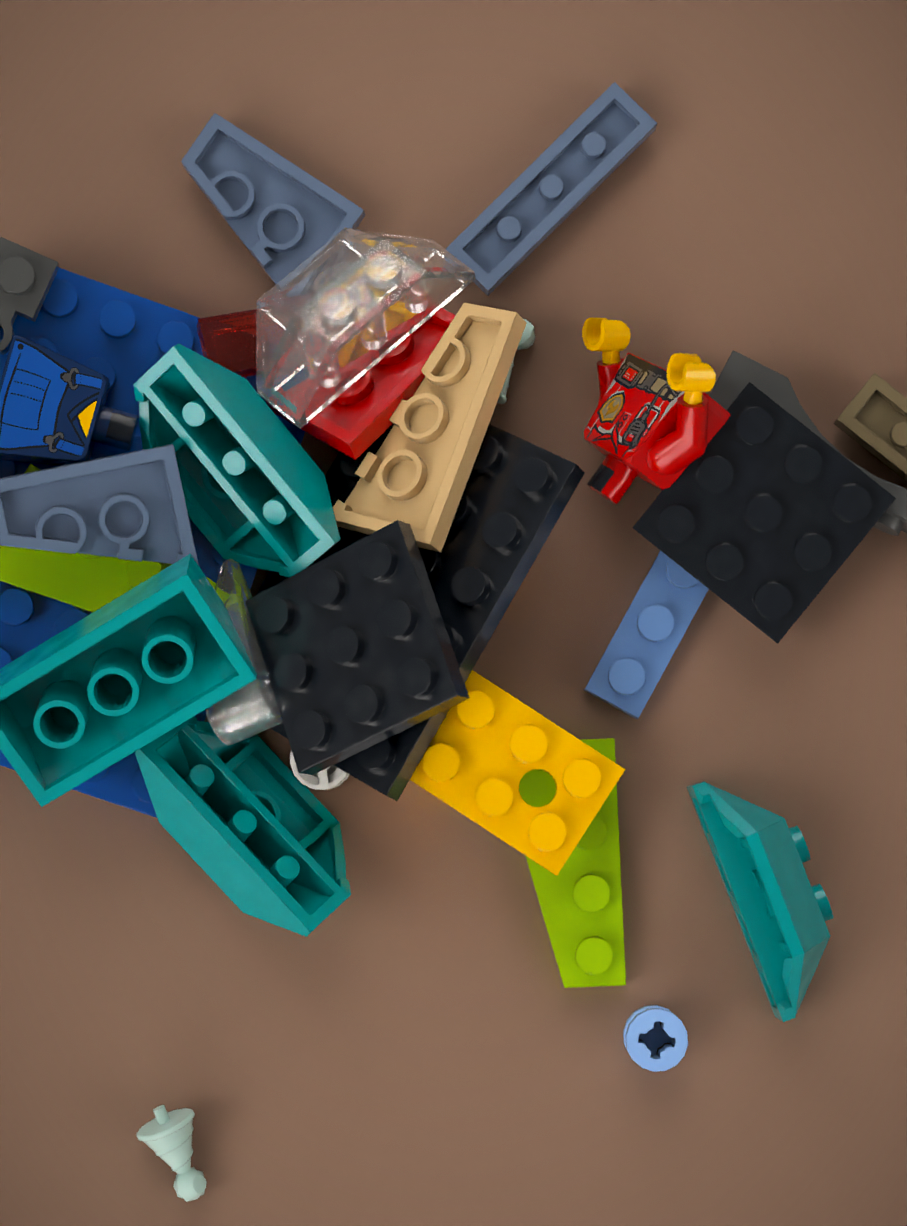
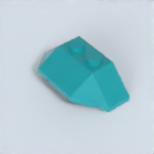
M177 344L133 384L135 400L139 401V426L143 449L173 444L188 516L223 559L258 569L279 572V575L291 577L309 567L340 540L325 474L247 379L191 349Z
M192 717L135 751L159 823L243 913L307 937L351 895L350 883L346 879V861L340 822L305 785L300 783L293 772L257 734L219 723L197 721L196 717Z
M706 782L690 785L687 787L773 1013L782 1022L791 1020L796 1017L830 939V933L825 921L833 919V912L820 884L811 886L802 864L811 860L806 841L797 825L788 828L785 818Z

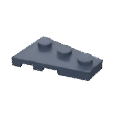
M216 113L212 115L181 160L187 173L299 314L365 217L364 209Z
M173 444L0 478V546L71 554L81 553L116 557L123 560L174 564L191 553L198 564Z

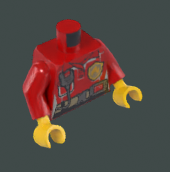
M591 317L586 319L583 324L582 339L588 350L602 351V360L597 362L600 397L598 406L584 430V440L606 457L587 485L602 497L617 505L636 477L661 490L670 488L685 469L704 454L707 444L723 427L731 414L706 394V392L713 388L716 382V374L709 364L702 363L701 358L697 354H673L668 362L667 370L629 352L625 358H620V351L627 348L630 342L631 333L629 327L621 320Z

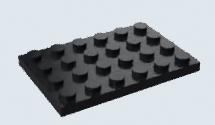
M394 424L356 460L339 451L325 475L332 507L337 500L345 503L360 479L355 474L356 470L368 452L377 453ZM491 424L488 425L442 551L437 552L418 547L464 683L585 473L577 464ZM338 527L340 540L310 566L365 538L369 534ZM270 571L257 594L289 577L279 575V572ZM247 610L236 630L257 673V679L225 697L222 701L288 739ZM450 708L334 764V766L397 802Z

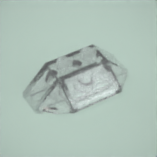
M345 227L257 300L256 387L258 394L301 429L410 334L430 319L438 310L475 280V272L433 239Z

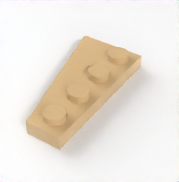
M463 303L422 367L421 371L425 378L418 389L407 401L402 399L389 420L394 426L376 454L368 452L356 470L355 474L360 479L345 503L337 500L333 506L337 527L370 535L399 520L411 525L418 547L437 552L442 551L527 324L517 312Z

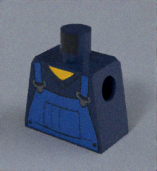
M13 335L0 381V460L63 466L90 460L95 442L130 451L139 415L105 406L110 389L108 377L26 338Z

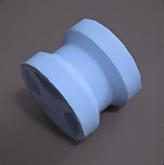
M658 1005L643 1006L630 1015L623 1029L624 1046L632 1060L643 1069L652 1072L667 1071L676 1066L685 1056L688 1046L687 1031L682 1021L668 1008ZM664 1043H671V1044H665L662 1048L658 1049V1054H657V1048L661 1047Z

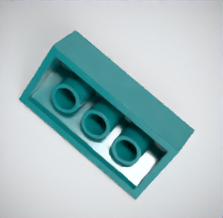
M191 553L0 668V750L41 807L257 679V673L224 603Z

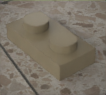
M874 373L833 424L907 481V398Z

